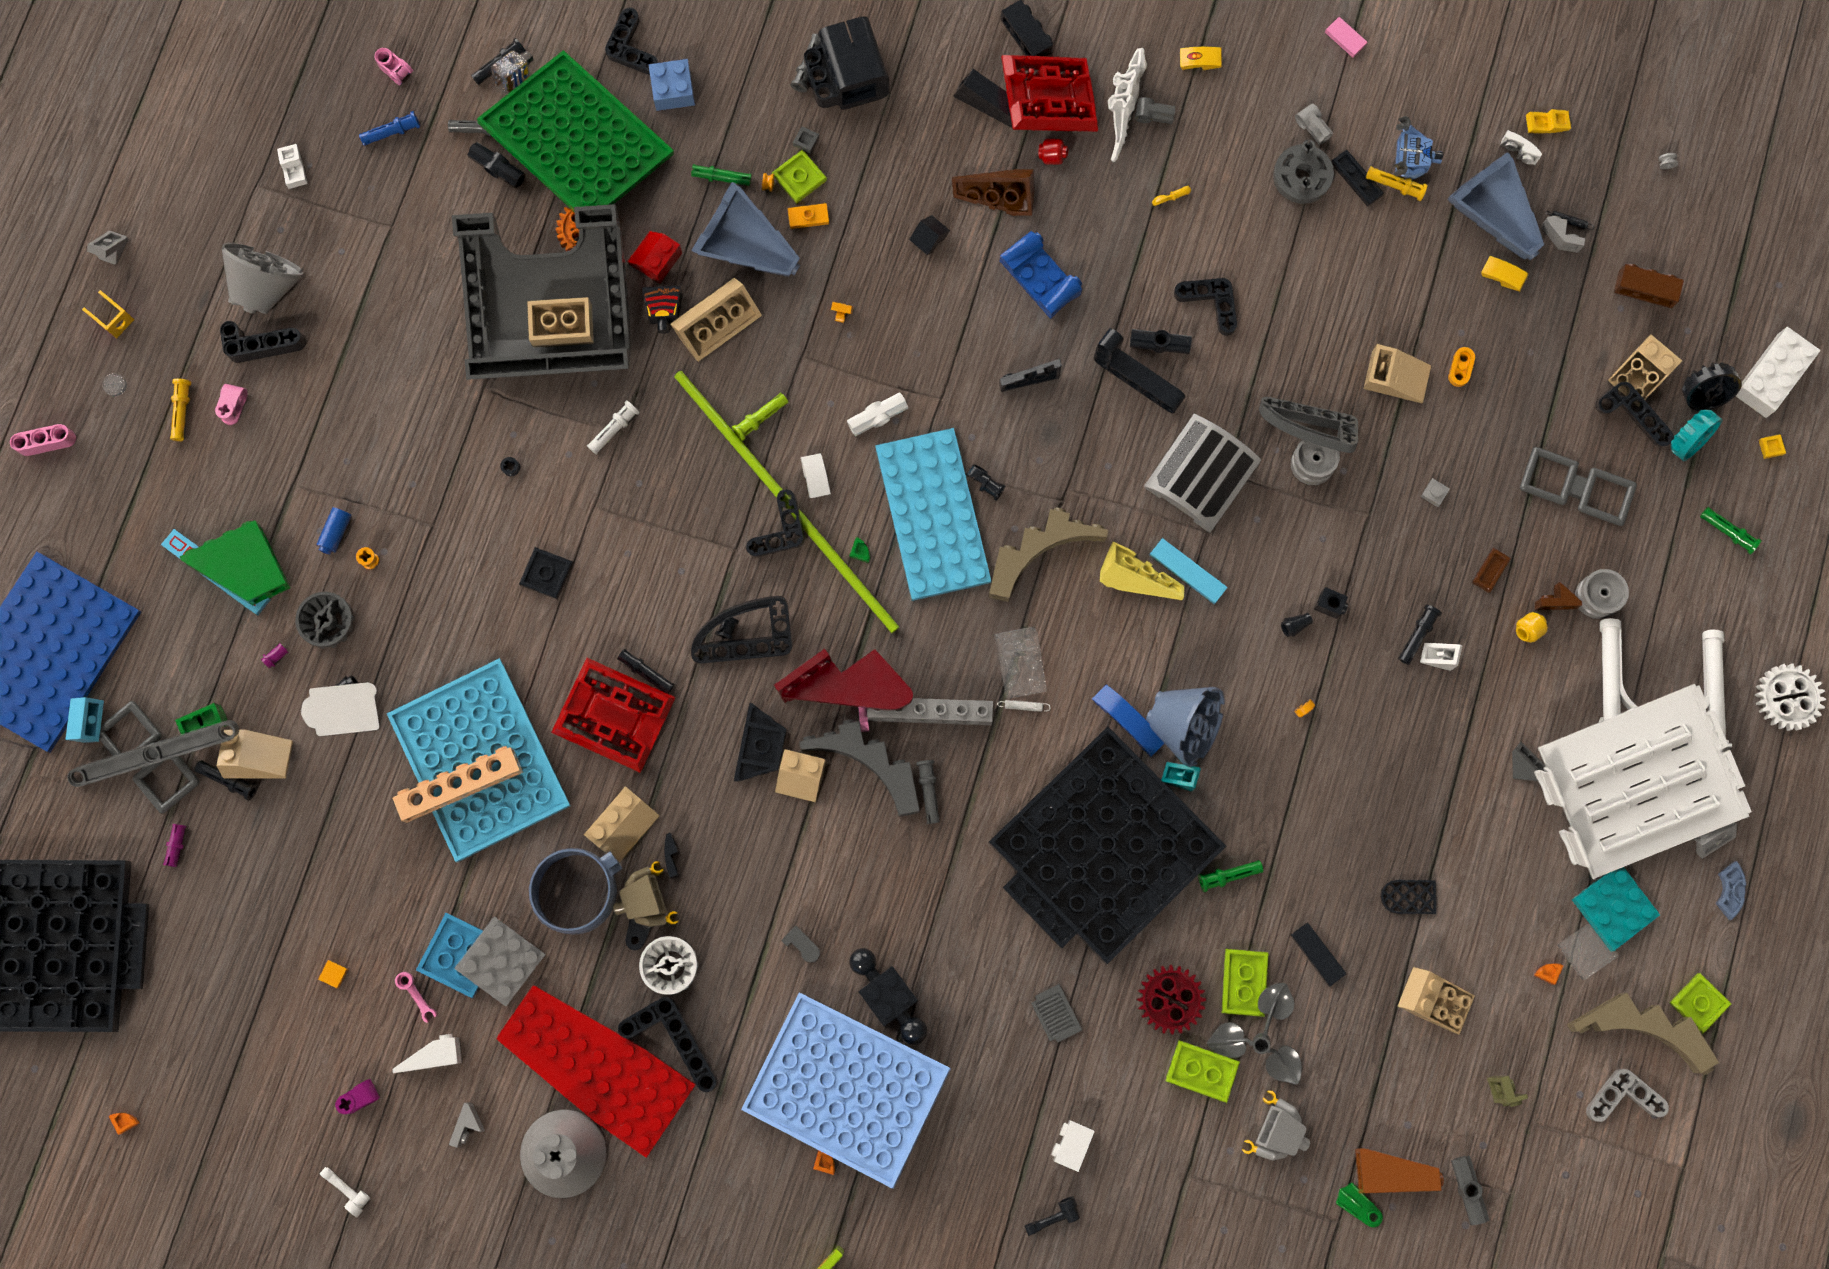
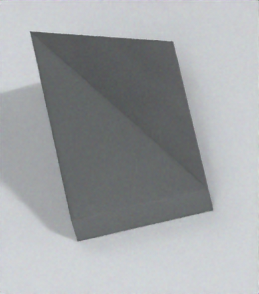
M1519 742L1512 751L1513 779L1538 781L1534 771H1544L1545 765L1522 742Z

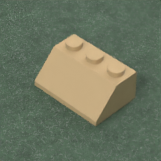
M625 786L584 835L606 854L611 851L620 863L660 815Z

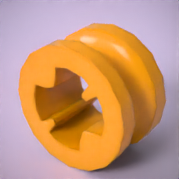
M764 173L762 191L768 189L769 192H772L774 174L769 176L767 173Z

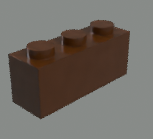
M1625 264L1618 272L1614 293L1672 309L1679 302L1684 280L1679 279L1675 275L1658 273V271L1653 269H1642L1635 264Z

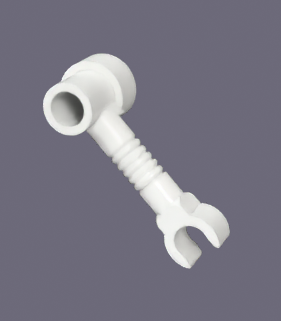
M325 1167L320 1175L350 1199L344 1207L352 1215L358 1217L363 1211L362 1208L371 1198L361 1190L359 1193H356L331 1169Z

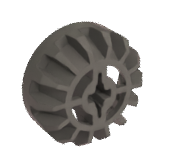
M318 592L307 597L300 604L295 618L296 628L300 636L312 646L321 649L326 647L335 648L340 642H345L349 632H353L352 624L355 621L351 606L342 597L331 592ZM337 611L342 617V625L338 624V619L336 618ZM336 627L340 628L335 635L328 636V633L335 630Z

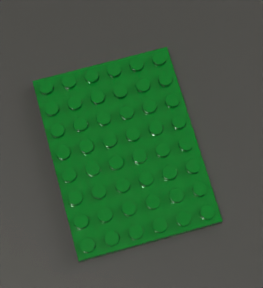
M564 50L477 118V123L574 213V207L615 204L674 155V150Z

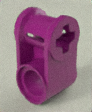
M368 1079L341 1095L336 1100L335 1107L341 1114H352L380 1099V1096L371 1079ZM346 1101H351L349 1108H344L343 1106L346 1104Z

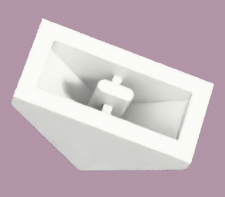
M1424 643L1420 663L1451 671L1459 664L1462 645Z

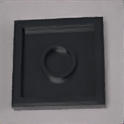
M535 547L519 585L558 600L573 561Z

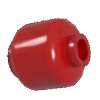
M1045 139L1039 145V159H1042L1046 165H1060L1063 163L1064 158L1068 157V146L1064 145L1062 139Z

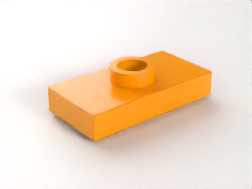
M827 203L788 208L790 229L829 224Z

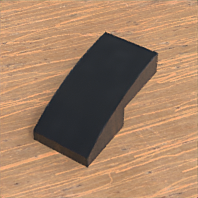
M667 833L664 846L665 863L669 877L674 879L680 875L673 856L680 854L673 834Z

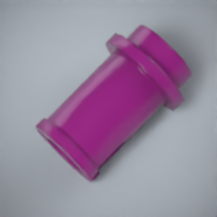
M279 643L267 655L263 654L261 661L270 669L272 666L275 667L274 664L289 652Z

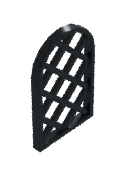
M1399 879L1388 882L1381 890V902L1385 909L1392 913L1436 914L1435 880ZM1395 882H1401L1397 887H1395L1392 884ZM1406 882L1416 883L1412 887H1410ZM1420 882H1428L1430 884L1424 887ZM1403 884L1409 889L1404 895L1398 890ZM1388 885L1394 889L1390 894L1385 891ZM1417 885L1424 889L1419 895L1413 890ZM1432 885L1433 894L1428 890ZM1395 892L1402 896L1397 902L1391 897ZM1410 892L1416 896L1412 902L1406 897ZM1425 892L1431 896L1427 902L1421 898ZM1388 899L1394 903L1391 909L1385 904ZM1403 899L1409 903L1405 909L1399 905ZM1418 899L1424 904L1420 909L1414 905ZM1432 900L1433 909L1428 905ZM1397 906L1402 912L1394 911L1393 909ZM1412 906L1417 912L1406 911ZM1425 907H1427L1431 912H1421V911H1422Z

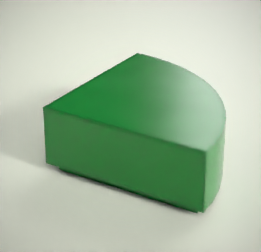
M856 537L849 557L869 563V549L863 540Z

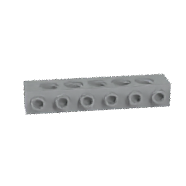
M913 698L909 705L897 710L868 708L867 719L868 721L992 725L993 701Z

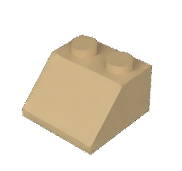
M785 749L775 792L816 803L826 765L825 759Z

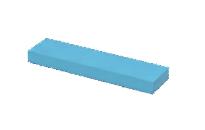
M1163 538L1150 553L1152 558L1213 604L1217 602L1227 589L1223 583Z

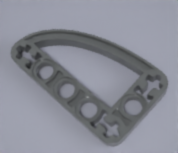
M1263 397L1259 405L1260 414L1266 421L1278 429L1319 446L1346 453L1355 452L1358 444V419L1356 417L1272 397ZM1291 420L1338 430L1337 437L1312 430Z

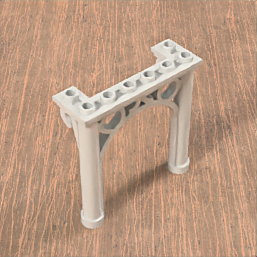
M1613 618L1600 621V632H1602L1603 717L1600 718L1599 722L1621 714V702L1628 709L1627 711L1638 707L1630 700L1623 686L1621 621ZM1707 630L1702 633L1704 697L1708 705L1707 711H1715L1726 738L1722 648L1724 632L1720 630ZM1677 726V727H1675V728H1672V729H1670V730H1668V731H1665V733H1666V732H1669V731H1671V730H1673V729H1676V728H1678L1679 726ZM1726 740L1729 747L1722 749V751H1728L1732 748V743H1729V740ZM1686 743V744H1683V745H1681V746H1678V747H1676V748H1673L1672 750H1675V749H1677V748H1680V747H1682V746H1685V745H1687V743Z

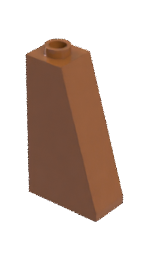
M1365 1148L1355 1149L1359 1193L1441 1191L1444 1179L1439 1168Z

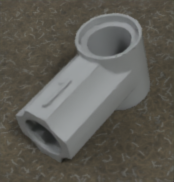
M1311 104L1295 115L1297 124L1302 129H1307L1319 145L1325 143L1333 135L1331 129L1323 121L1321 112L1316 105Z

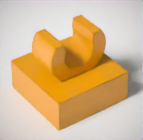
M832 302L831 310L837 311L835 321L844 323L846 313L853 314L854 306Z

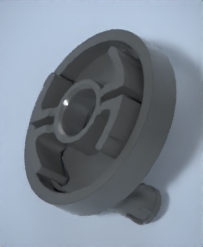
M1308 139L1303 144L1286 149L1277 159L1273 170L1274 184L1279 193L1286 199L1300 204L1312 203L1322 198L1329 190L1334 177V169L1329 157L1321 149L1315 147L1313 140H1310L1308 143ZM1298 170H1305L1309 173L1310 177L1307 180L1306 177L1299 179L1296 176V172Z

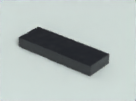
M1347 149L1331 160L1333 167L1367 207L1384 195V192L1373 180L1366 179L1367 172Z
M1308 922L1290 935L1329 987L1346 975V972Z

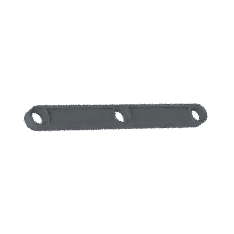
M233 720L222 721L78 766L69 771L67 779L72 786L80 787L229 741L239 734V726ZM224 725L232 728V735L225 734L223 730ZM149 749L156 750L158 754L156 759L149 756ZM75 772H80L83 775L82 782L75 779Z

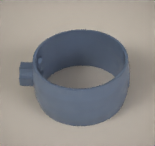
M567 848L556 851L541 861L531 877L529 885L531 907L542 924L557 932L575 935L592 931L599 927L613 910L617 896L614 875L623 870V868L611 851L601 858L579 848ZM572 855L588 856L598 862L605 872L608 882L606 903L599 915L588 924L578 928H560L553 924L542 911L539 902L541 880L548 868L558 860Z

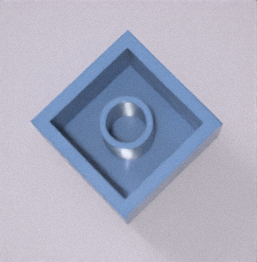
M688 59L649 64L656 111L695 105Z

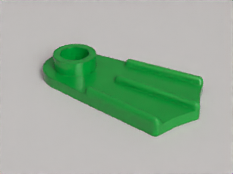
M1351 1182L1339 1189L1336 1204L1369 1227H1377L1382 1223L1383 1215L1381 1211L1364 1193H1359V1188ZM1375 1213L1377 1218L1372 1222L1370 1215Z

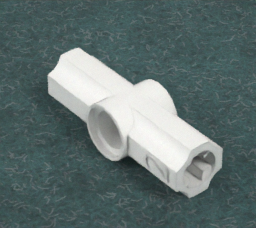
M899 392L882 402L877 401L870 404L865 411L848 419L847 423L856 437L873 427L883 426L891 417L908 409V405L903 395Z

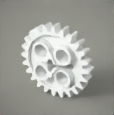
M1782 664L1779 668L1777 666L1771 668V671L1764 673L1766 677L1759 679L1762 684L1757 685L1756 688L1761 692L1755 694V696L1761 700L1756 702V705H1762L1763 708L1759 710V713L1766 712L1764 719L1771 718V725L1779 723L1778 729L1786 726L1787 731L1793 730V728L1797 731L1802 729V727H1809V723L1816 722L1815 717L1817 718L1822 715L1818 710L1825 708L1820 704V702L1826 700V698L1820 697V694L1825 692V690L1818 689V686L1822 683H1815L1816 675L1809 676V669L1802 672L1801 665L1794 668V664H1789L1787 667L1785 664ZM1795 681L1800 684V690L1796 688ZM1775 684L1779 686L1780 693L1775 690ZM1800 693H1807V696H1801L1795 699L1790 698L1777 702L1773 701V698H1782L1787 695L1793 696ZM1801 701H1802V702L1805 704V706H1806L1805 710L1802 709L1801 706H1800V702H1801ZM1780 705L1785 707V713L1780 710Z

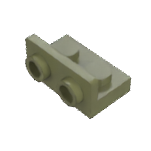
M1492 1076L1487 1078L1494 1103H1502L1503 1106L1510 1105V1107L1523 1104L1522 1100L1528 1099L1527 1094H1514L1515 1085L1509 1076Z

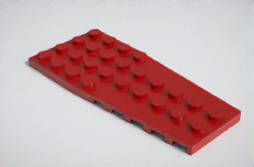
M537 986L531 987L496 1038L589 1118L646 1158L696 1086L691 1080L645 1048L627 1038L621 1037L620 1034Z

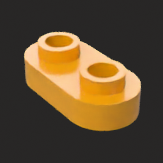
M1468 347L1459 348L1453 356L1448 379L1453 386L1462 387L1470 379L1475 354ZM1460 357H1464L1466 362L1461 361ZM1455 375H1459L1461 380H1457Z

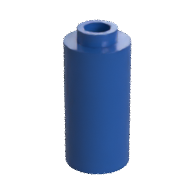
M332 507L316 544L320 547L319 551L328 555L331 552L336 553L352 516L351 514Z

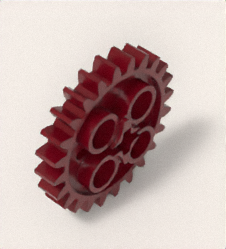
M1169 965L1168 971H1166L1164 966H1160V973L1153 969V977L1146 974L1148 982H1140L1144 989L1137 990V992L1142 994V997L1136 999V1001L1143 1004L1138 1007V1010L1145 1011L1141 1018H1149L1146 1024L1155 1023L1153 1030L1161 1027V1033L1163 1034L1169 1029L1170 1035L1174 1034L1175 1029L1181 1034L1183 1031L1182 1027L1190 1030L1189 1023L1197 1025L1194 1018H1202L1198 1011L1205 1010V1007L1200 1005V1003L1206 1001V998L1200 997V994L1204 993L1205 990L1198 989L1202 982H1194L1196 975L1194 974L1189 977V969L1182 973L1181 966H1178L1174 971L1172 965ZM1164 979H1169L1172 982V989L1170 991L1162 988V981ZM1155 989H1158L1167 996L1174 995V1000L1187 1006L1188 1010H1184L1175 1003L1169 1005V1000L1155 993ZM1183 990H1188L1191 994L1188 1002L1181 999L1180 994ZM1155 997L1162 1001V1007L1158 1010L1154 1009L1151 1004ZM1174 1008L1178 1009L1181 1013L1177 1021L1173 1020L1170 1016V1012Z

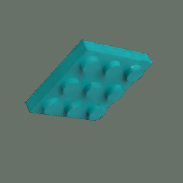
M1624 867L1604 874L1572 899L1611 952L1618 949L1660 916L1659 912Z

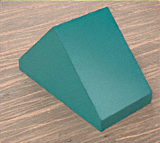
M1167 762L1161 780L1166 784L1192 792L1196 787L1201 768Z

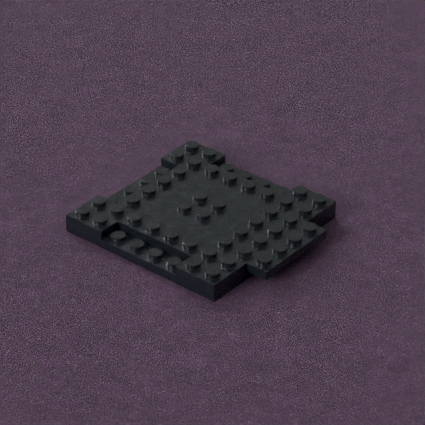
M1108 726L988 842L1017 873L1003 886V889L1061 949L1077 935L1105 965L1122 951L1227 847Z
M0 860V1032H119L122 989H143L149 904L128 903L131 861Z

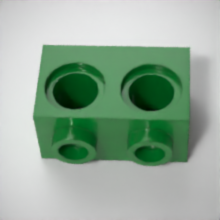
M212 703L175 721L180 734H184L228 719L223 707Z

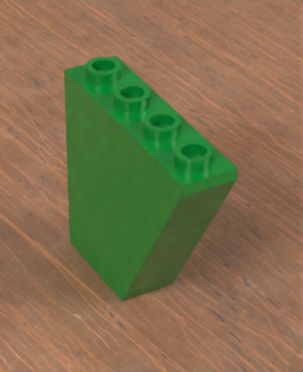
M256 520L247 521L241 527L235 530H228L221 537L207 540L202 546L189 549L184 555L179 556L181 561L252 606L291 588L262 527Z

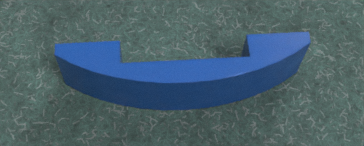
M1107 684L1092 698L1106 714L1108 713L1137 741L1136 743L1150 757L1164 744L1151 729L1150 724Z

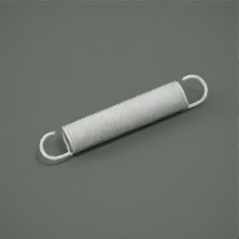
M1005 700V709L1042 712V703Z

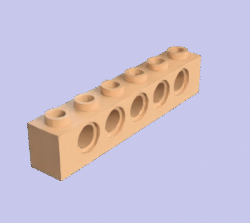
M501 747L495 750V754L491 756H480L475 759L476 762L470 765L468 763L461 764L456 767V771L440 773L436 776L437 779L430 782L429 780H424L418 783L414 789L406 788L399 791L398 795L393 797V801L401 821L408 823L523 773L515 751L511 747ZM500 761L501 768L498 771L494 772L492 770V765L495 762ZM481 770V777L478 780H474L472 777L474 771ZM457 778H461V786L459 788H454V780ZM441 786L442 794L435 797L434 789ZM422 795V803L415 805V797Z

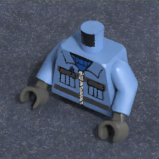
M1404 116L1398 118L1401 124L1396 126L1397 130H1403V132H1401L1397 140L1394 174L1396 177L1401 175L1402 177L1414 180L1427 173L1431 163L1441 164L1443 152L1432 151L1433 141L1416 130L1411 125L1409 117Z

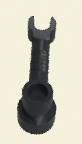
M1074 1196L1058 1202L1061 1212L1048 1218L1046 1217V1219L1026 1224L1024 1227L1028 1236L1067 1219L1068 1223L1079 1220L1080 1216L1076 1209L1077 1203Z

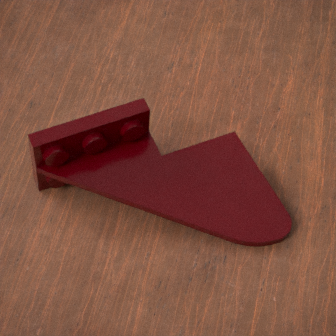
M823 649L774 684L784 703L793 700H803L880 710H897L909 705L913 700L911 688L876 649L842 673L833 663L828 652Z

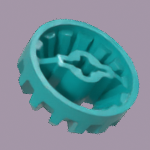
M1700 410L1674 436V439L1671 441L1672 452L1682 461L1688 460L1715 434L1723 419L1712 410Z

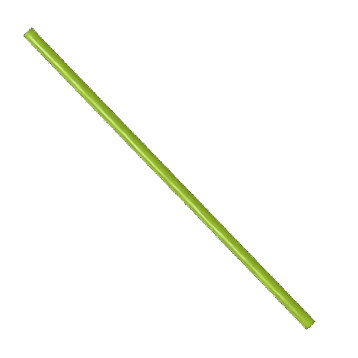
M682 371L676 373L674 378L777 498L778 493L783 489ZM785 494V498L782 501L787 504V509H794V506L792 508L789 506L790 497ZM799 509L803 530L891 633L898 630L899 626ZM790 513L792 517L796 520V515L794 513Z

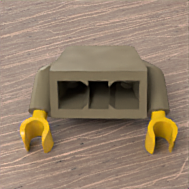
M655 861L651 868L646 867L631 874L625 882L624 888L620 890L622 901L616 902L613 905L616 915L626 913L628 919H634L637 924L649 927L665 925L666 922L671 925L678 923V921L672 922L670 920V915L677 914V912L672 911L666 916L664 915L667 913L656 879V876H659L663 869L660 871L654 870V866L660 864L659 861Z

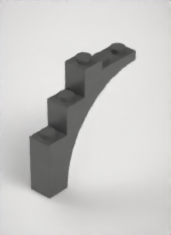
M854 719L843 721L842 725H839V734L832 731L824 733V737L816 738L815 735L804 737L803 741H799L801 752H834L864 764L887 787L895 802L899 817L919 813L910 762L905 763V760H898L889 766L885 743L877 739L868 741V745H864L859 721L855 722Z

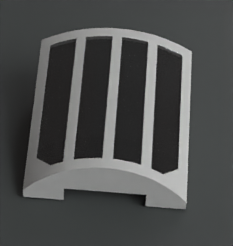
M1193 414L1144 485V488L1158 498L1162 497L1193 518L1197 525L1211 533L1254 473L1261 459L1245 444L1221 427L1201 416Z

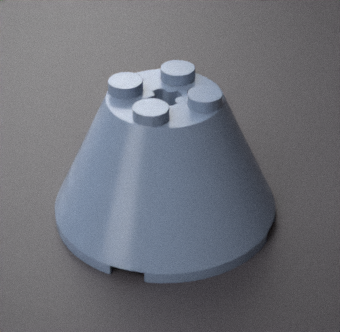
M1205 687L1165 692L1159 691L1156 694L1153 709L1148 712L1146 721L1150 722L1151 729L1185 766H1196L1197 762L1195 761L1199 757L1204 758L1212 747L1223 719V714L1220 713L1221 704H1225L1223 691L1217 687Z

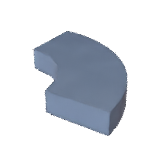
M1734 861L1718 873L1722 881L1723 890L1716 905L1728 920H1732L1740 912L1745 901L1746 879L1737 861Z

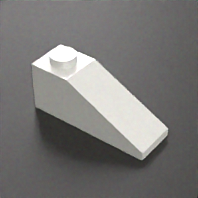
M452 1034L440 1035V1040L432 1041L393 1068V1073L462 1063L459 1037L453 1038Z

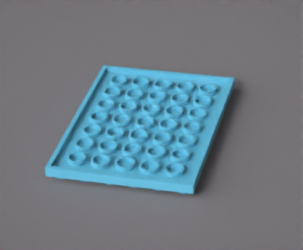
M500 658L387 713L419 783L424 780H429V782L435 780L438 774L446 771L449 773L456 771V767L461 764L468 763L470 765L476 762L475 759L480 756H491L495 754V750L507 746V748L511 747L516 753L523 773L432 812L455 862H459L571 806ZM497 761L492 765V770L494 772L498 771L501 768L500 761ZM481 770L474 771L472 776L474 780H478L481 777ZM455 779L453 787L459 788L462 784V779ZM441 786L434 789V796L438 797L442 794Z

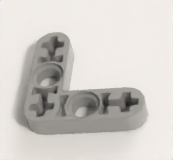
M1628 1069L1614 1071L1586 1108V1114L1590 1120L1602 1122L1608 1118L1626 1094L1654 1117H1663L1669 1111L1666 1100ZM1619 1075H1627L1625 1077L1627 1083H1620L1618 1088L1612 1085V1083L1618 1084L1621 1081ZM1636 1088H1644L1645 1097L1643 1099L1636 1097ZM1608 1089H1612L1616 1094L1615 1099L1611 1102L1605 1097V1092ZM1651 1100L1653 1103H1661L1659 1106L1661 1111H1654L1655 1106L1646 1102ZM1603 1103L1609 1105L1608 1108L1607 1106H1602L1599 1111L1601 1116H1594V1108H1600Z

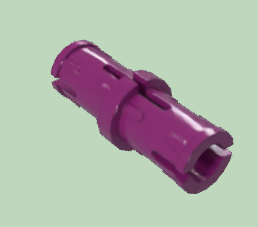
M172 824L169 842H166L168 848L163 865L177 867L180 850L184 847L182 842L187 826Z

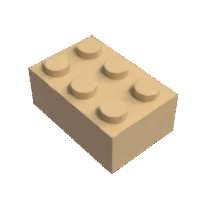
M588 297L528 301L529 341L533 348L594 344L592 304Z

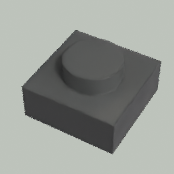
M801 126L793 141V146L811 154L819 139V134Z

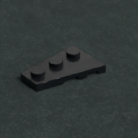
M1057 359L1015 374H1006L1000 378V390L1004 392L1059 379L1062 368L1061 361Z

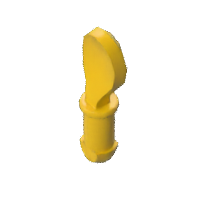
M1184 186L1176 191H1171L1170 195H1159L1153 199L1152 204L1156 206L1169 200L1175 201L1177 198L1190 194L1191 188Z

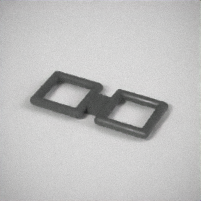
M1539 447L1532 449L1520 485L1521 491L1560 505H1565L1568 497L1572 496L1580 499L1578 505L1579 512L1618 526L1625 524L1637 487L1636 482L1597 468H1591L1588 478L1576 475L1579 466L1577 461ZM1539 456L1569 467L1560 496L1529 485ZM1596 477L1627 488L1618 517L1587 506Z
M134 701L128 702L101 725L99 740L112 756L121 752L105 732L131 711L151 734L150 737L136 748L155 743L162 736ZM149 749V756L156 759L158 756L156 750ZM180 756L171 758V760L189 782L164 803L161 802L143 780L164 761L142 767L132 778L161 814L167 812L200 783V780Z

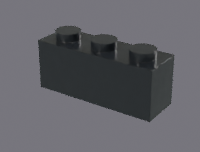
M1018 0L1001 11L1002 23L1026 56L1047 57L1052 54L1053 40L1050 35L1045 34L1042 24L1038 19L1035 20L1027 4H1024L1022 0Z

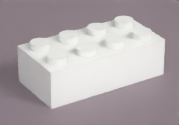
M1786 327L1777 334L1744 378L1742 387L1736 397L1767 418L1778 409L1821 350L1789 327Z

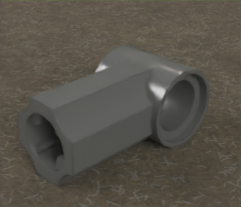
M1147 97L1139 98L1135 120L1140 123L1155 121L1172 124L1175 106L1155 103L1153 99Z

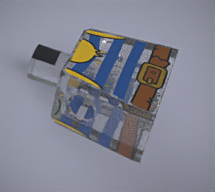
M510 51L491 66L494 88L506 96L529 77L528 65L534 60L532 55L525 51L520 56L515 51Z

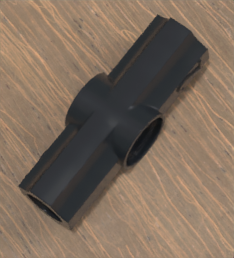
M478 142L473 143L469 148L468 157L481 165L494 178H501L514 188L520 187L524 182L525 173L510 164L502 154L494 153Z
M1132 329L1130 347L1149 349L1156 353L1190 354L1192 336L1170 334L1165 330L1154 332ZM1156 339H1163L1165 344H1158Z

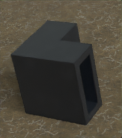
M931 215L919 222L909 240L925 254L929 255L934 252L938 243L945 240L950 230Z

